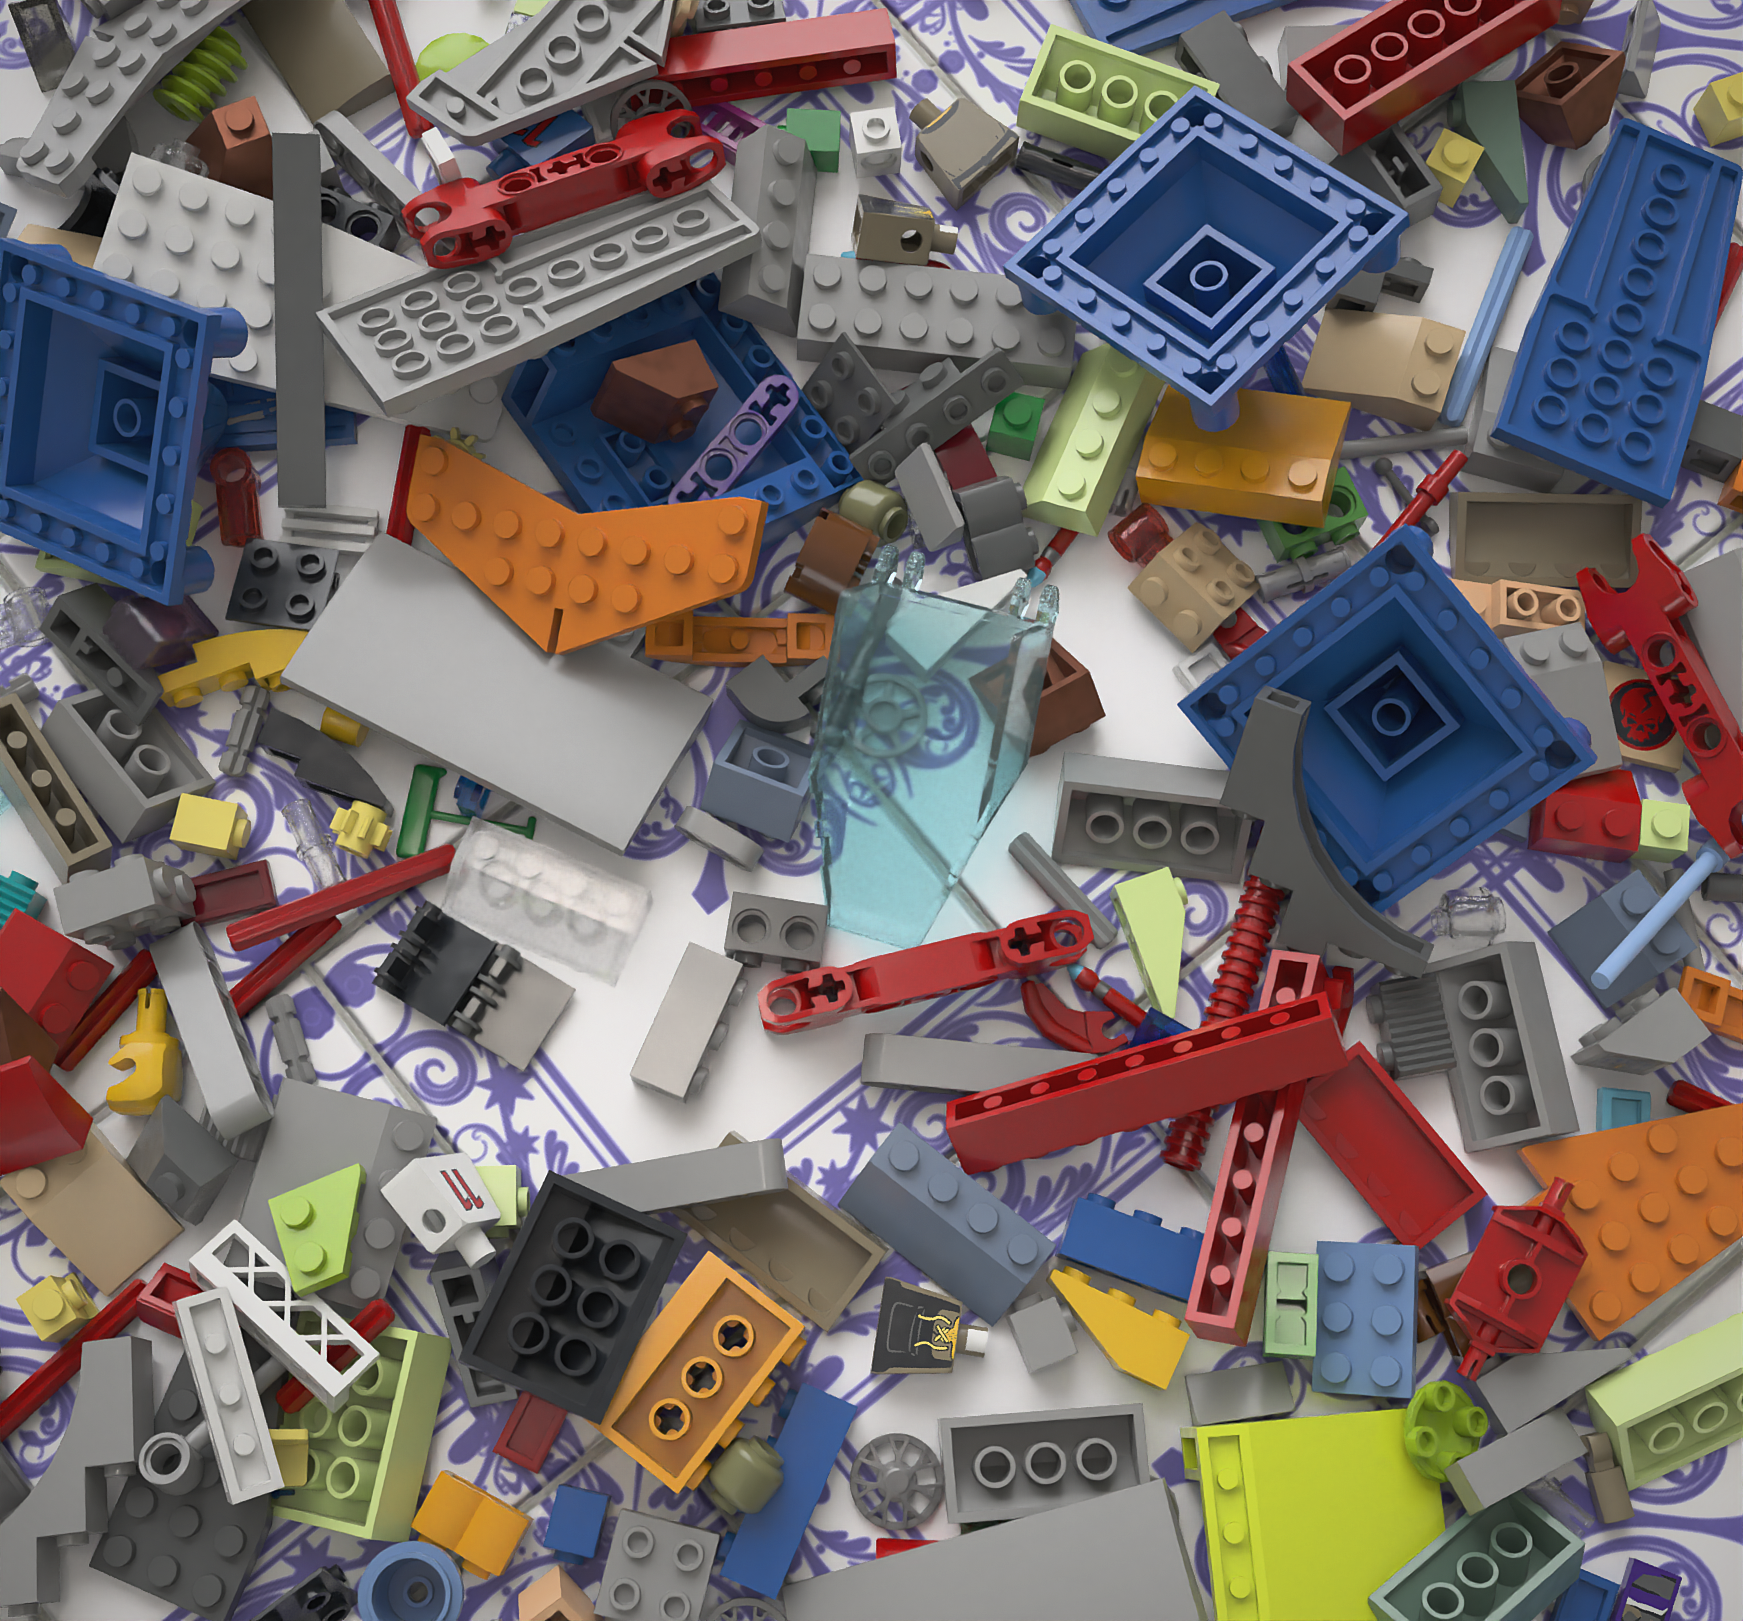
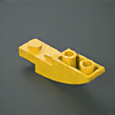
M292 629L243 631L192 644L198 662L159 675V681L164 689V693L160 698L169 708L173 706L186 708L198 704L203 700L204 695L221 689L223 692L240 689L248 684V679L254 677L259 685L267 691H288L292 688L280 683V676L308 632Z

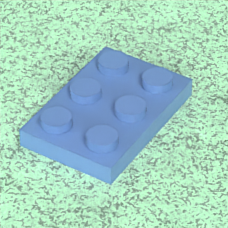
M1317 1241L1316 1254H1319L1316 1357L1313 1359L1312 1391L1412 1399L1416 1392L1419 1246Z

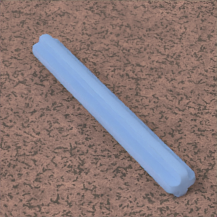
M1515 226L1511 228L1451 379L1442 411L1437 418L1441 424L1448 425L1451 428L1459 427L1465 417L1534 236L1530 230Z

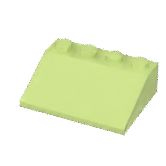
M300 1311L295 1332L298 1335H321L322 1319L313 1311ZM341 1317L347 1324H349L353 1320L351 1318ZM327 1325V1335L337 1334ZM388 1326L370 1343L380 1353L379 1359L349 1387V1400L335 1413L330 1411L316 1396L299 1412H294L293 1414L285 1412L284 1423L280 1425L279 1429L309 1430L307 1483L303 1487H283L272 1491L271 1507H274L273 1516L370 1540L409 1541L411 1524L414 1519L452 1346L450 1339L447 1337ZM311 1345L317 1353L321 1350V1345ZM360 1354L357 1355L340 1374L343 1375L362 1356ZM290 1372L288 1381L293 1377Z

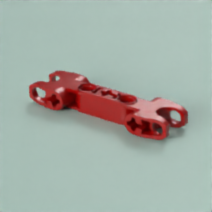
M676 109L650 114L629 121L618 130L613 141L595 144L514 171L500 179L482 185L476 179L469 177L441 184L413 198L401 210L409 236L420 239L419 242L427 265L438 269H450L479 263L499 256L510 247L513 239L512 236L533 231L647 190L654 197L668 198L689 191L719 174L726 166L723 144L717 138L703 135L700 117L696 112ZM684 121L690 122V131L685 138H674L670 135L672 128L676 124ZM705 149L713 150V157L708 165L703 168L691 166V155ZM434 208L438 211V221L426 226L414 224L415 216L420 210ZM446 237L455 238V247L449 254L444 256L433 254V247L437 241Z
M1642 533L1631 540L1632 551L1636 557L1639 572L1636 582L1626 592L1618 594L1596 568L1585 567L1576 573L1587 618L1599 640L1610 653L1615 655L1630 645L1634 648L1641 665L1701 773L1682 783V791L1686 801L1690 805L1697 821L1710 833L1729 858H1739L1743 856V824L1741 820L1743 815V733L1679 619L1680 616L1698 606L1697 597L1684 572L1669 558L1650 534ZM1669 641L1674 646L1675 658L1672 663L1665 666L1660 659V650ZM1677 675L1679 679H1671V677ZM1688 687H1695L1696 693L1691 696L1692 703H1686L1684 697L1689 694ZM1711 724H1715L1721 733V741L1714 749L1710 748L1705 741V731Z
M1061 910L1016 920L1005 928L989 932L966 934L867 958L840 968L826 966L771 981L757 994L764 1031L776 1035H789L834 1025L843 1021L844 1018L859 1014L877 1013L980 988L1007 978L1023 979L1065 968L1076 963L1086 953L1087 946L1093 941L1094 935L1088 914L1077 910ZM1063 920H1072V921H1075V922H1076L1078 925H1080V926L1074 925V924L1069 923V922H1061V921H1063ZM1054 933H1068L1073 937L1076 944L1068 947L1062 946L1056 941ZM1011 945H1016L1017 949H1010ZM1027 951L1026 956H1021L1020 952ZM831 989L832 994L837 997V1001L829 1003L826 995H823V991ZM788 999L795 1004L796 1008L791 1014L777 1015L770 1010V1006L778 1000Z

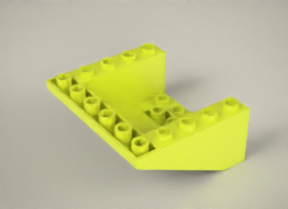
M1407 1408L1179 1427L1185 1479L1200 1482L1215 1621H1378L1368 1604V1597L1446 1530L1440 1483L1424 1477L1412 1464L1405 1446L1404 1421Z

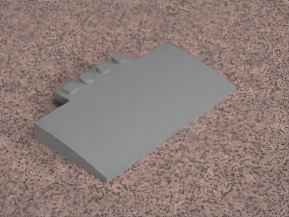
M382 531L331 598L280 676V683L621 857L708 721L714 700L634 659L645 642L646 626L565 655L548 653L463 572Z
M1165 1477L781 1586L787 1621H1208Z

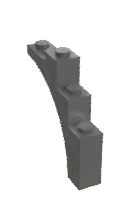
M1265 685L1254 699L1219 804L1231 808V812L1242 819L1251 821L1261 819L1265 821L1248 873L1259 877V881L1270 888L1280 890L1288 888L1293 890L1275 942L1286 945V948L1291 952L1320 955L1321 959L1329 945L1332 944L1338 946L1339 951L1349 957L1364 959L1366 957L1384 964V967L1395 975L1402 977L1415 976L1421 979L1435 945L1398 927L1371 907L1343 878L1323 847L1309 812L1303 779V738L1312 702Z

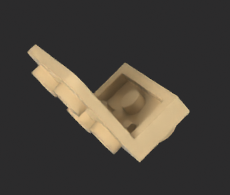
M1198 522L1194 523L1158 552L1127 587L1192 653L1231 614L1261 588L1260 584L1255 581V574L1251 567L1245 562L1240 561L1221 542L1220 537L1213 530L1206 528Z

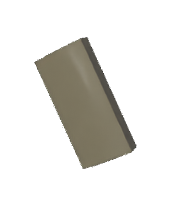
M251 0L240 8L312 124L333 110L340 112L347 118L395 92L390 72L344 0Z
M1450 492L1449 548L1452 579L1491 585L1503 579L1553 587H1579L1576 573L1588 567L1596 568L1611 587L1630 588L1636 582L1639 572L1637 560L1632 551L1631 540L1641 534L1642 500L1631 495Z
M733 1130L728 1132L718 1147L749 1141ZM787 1170L788 1190L670 1211L826 1332L830 1330L889 1251L886 1245Z

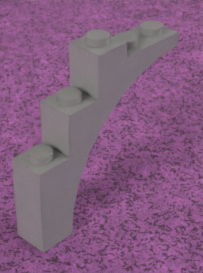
M126 1336L83 1342L80 1383L65 1434L51 1464L34 1489L0 1525V1608H8V1617L41 1614V1604L60 1602V1547L89 1544L90 1534L108 1532L107 1478L136 1475V1466H139L141 1449L154 1436L152 1340Z

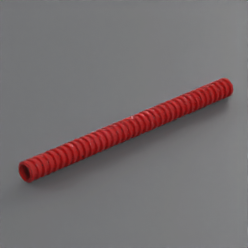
M1248 872L1247 875L1250 880L1245 881L1243 885V890L1246 894L1240 895L1238 901L1242 907L1235 910L1234 917L1237 919V922L1231 923L1230 926L1233 936L1227 937L1225 942L1229 949L1224 950L1221 955L1225 962L1218 965L1217 968L1220 978L1214 979L1212 984L1216 991L1209 994L1208 1001L1211 1003V1006L1205 1007L1203 1013L1207 1020L1201 1021L1199 1028L1239 1017L1250 1011L1251 1006L1247 1001L1254 997L1255 991L1252 989V985L1258 984L1259 977L1256 975V972L1261 971L1264 963L1260 959L1267 955L1268 949L1265 947V943H1270L1272 939L1269 929H1274L1277 921L1273 916L1279 915L1281 907L1277 903L1284 900L1285 893L1280 889L1270 888L1259 881V877ZM1216 1104L1195 1110L1182 1118L1170 1121L1168 1129L1172 1132L1170 1136H1165L1163 1143L1167 1145V1148L1160 1151L1159 1158L1164 1163L1191 1172L1201 1170L1202 1163L1198 1160L1200 1156H1205L1207 1149L1203 1144L1211 1138V1134L1207 1132L1208 1127H1214L1216 1120L1212 1118V1114L1218 1113L1220 1105Z

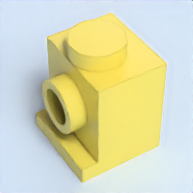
M72 1272L65 1278L50 1275L16 1298L39 1338L45 1342H61L86 1325L100 1312L75 1272Z

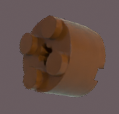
M822 507L796 560V568L792 576H789L783 592L828 614L835 615V613L845 616L861 581V578L855 576L854 573L864 575L880 537L872 534L873 530Z

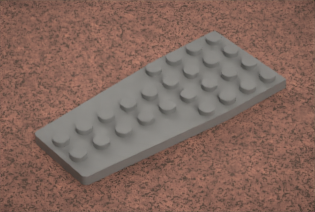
M710 180L689 191L668 198L654 197L649 191H645L512 237L510 247L499 256L479 263L450 269L428 267L318 311L316 316L324 334L387 418L397 414L408 413L418 405L442 395L454 394L462 387L483 378L497 376L503 373L505 369L528 359L541 358L551 348L750 255L762 248L760 228Z

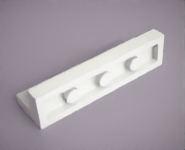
M234 1219L189 1259L191 1280L204 1292L228 1285L238 1324L333 1413L349 1400V1387L379 1359L380 1353L314 1292L303 1297L294 1293L287 1267L237 1220ZM235 1238L249 1251V1267H226L215 1255ZM255 1257L265 1267H255ZM277 1277L285 1284V1301H262L254 1294V1278ZM238 1278H248V1287ZM291 1291L301 1300L291 1301ZM285 1311L284 1321L275 1312ZM290 1311L315 1312L322 1319L321 1335H298L290 1327ZM327 1325L337 1334L327 1335ZM311 1345H321V1355ZM327 1345H350L362 1357L341 1375L327 1362Z
M228 1285L172 1302L227 1501L234 1505L285 1487Z

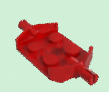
M1555 1176L1544 1201L1540 1202L1538 1206H1492L1491 1210L1494 1214L1451 1298H1445L1443 1302L1463 1333L1470 1340L1468 1343L1470 1347L1458 1370H1456L1458 1374L1476 1382L1487 1357H1494L1496 1352H1540L1588 1256L1580 1237L1565 1221L1564 1217L1566 1214L1562 1212L1572 1189L1575 1187L1572 1183ZM1518 1264L1526 1266L1532 1274V1285L1528 1291L1522 1294H1517L1510 1288L1507 1278L1512 1267Z

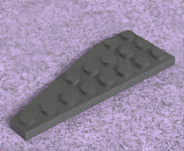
M238 1278L248 1287V1279ZM254 1281V1294L262 1301H285V1289ZM291 1291V1301L298 1300ZM285 1311L275 1312L284 1321ZM290 1311V1327L292 1317H296V1311ZM241 1327L240 1331L252 1373H254L272 1355ZM185 1350L155 1415L154 1436L160 1433L171 1432L179 1436L182 1434L186 1437L205 1419ZM288 1370L259 1396L268 1429H279L280 1425L284 1423L285 1412L276 1402L275 1396L288 1382ZM211 1442L200 1451L204 1460V1474L201 1481L192 1491L183 1495L173 1496L164 1493L146 1480L141 1474L139 1466H136V1475L128 1476L108 1521V1532L102 1534L89 1567L208 1620L231 1621L272 1527L274 1507H271L272 1492L234 1505L229 1503ZM181 1453L174 1454L165 1461L163 1475L171 1474L178 1468L181 1462Z

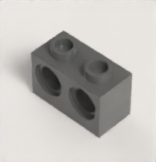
M733 891L724 943L725 956L733 957V960L742 963L743 967L761 968L762 962L780 964V971L793 975L809 971L810 969L820 968L829 906ZM747 922H758L764 926L766 933L760 941L748 943L740 938L738 934L740 928ZM795 929H805L811 933L814 940L807 949L795 950L786 942L788 934Z

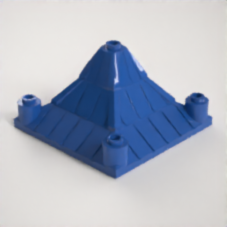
M1194 85L1003 265L1006 278L1018 285L1023 306L1028 312L1035 315H1048L1058 310L1071 320L1078 322L1083 328L1101 340L1106 341L1111 347L1129 359L1134 360L1145 370L1160 380L1167 382L1172 388L1187 397L1193 421L1199 428L1209 432H1218L1232 426L1239 417L1240 405L1237 391L1314 314L1322 309L1336 295L1340 288L1344 287L1360 270L1368 273H1382L1396 266L1401 257L1400 235L1410 226L1409 213Z
M0 238V532L167 606L183 604L184 596L207 591L212 586L215 567L212 558L201 546H186V540L189 535L192 513L191 500L194 498L197 474L210 458L224 433L228 421V404L222 393L208 381V376L211 374L213 358H233L240 355L245 349L248 341V328L241 313L229 307L198 308L152 290L139 287L125 280L109 276L87 266L79 265L73 262L68 250L60 244H28L14 238Z
M1406 523L1393 530L1382 543L1223 668L1209 675L1197 688L1177 703L1181 711L1231 770L1254 699L1265 685L1312 702L1303 738V779L1309 812L1323 847L1343 878L1379 913L1384 912L1595 764L1598 758L1591 749V734L1587 727L1579 720L1570 717L1564 718L1556 710L1547 696L1533 679L1528 676L1524 668L1500 642L1496 634L1432 558L1434 549L1429 535L1421 528L1412 525L1408 526Z

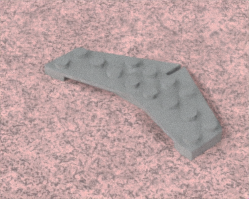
M145 0L93 29L98 39L85 36L28 143L20 150V157L16 166L26 181L32 186L69 199L86 183L96 170L97 165L91 157L123 115L229 15L251 0Z
M550 0L539 13L447 73L439 69L422 80L406 97L408 106L411 110L467 146H481L658 75L657 64L662 67L665 66L677 0Z

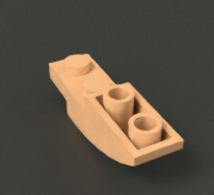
M1450 579L1468 600L1473 609L1496 634L1498 639L1580 622L1585 630V604L1581 591L1503 579L1496 581L1492 585Z

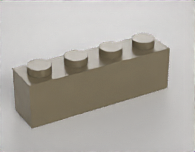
M14 692L0 698V786L61 884L70 883L69 877L81 871L98 870L101 872L110 869L112 843L17 693Z

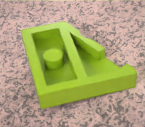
M359 1163L268 1200L293 1290L300 1297L349 1278L353 1256L351 1242L357 1234L360 1214L356 1211L361 1184L366 1183L367 1177L365 1168Z

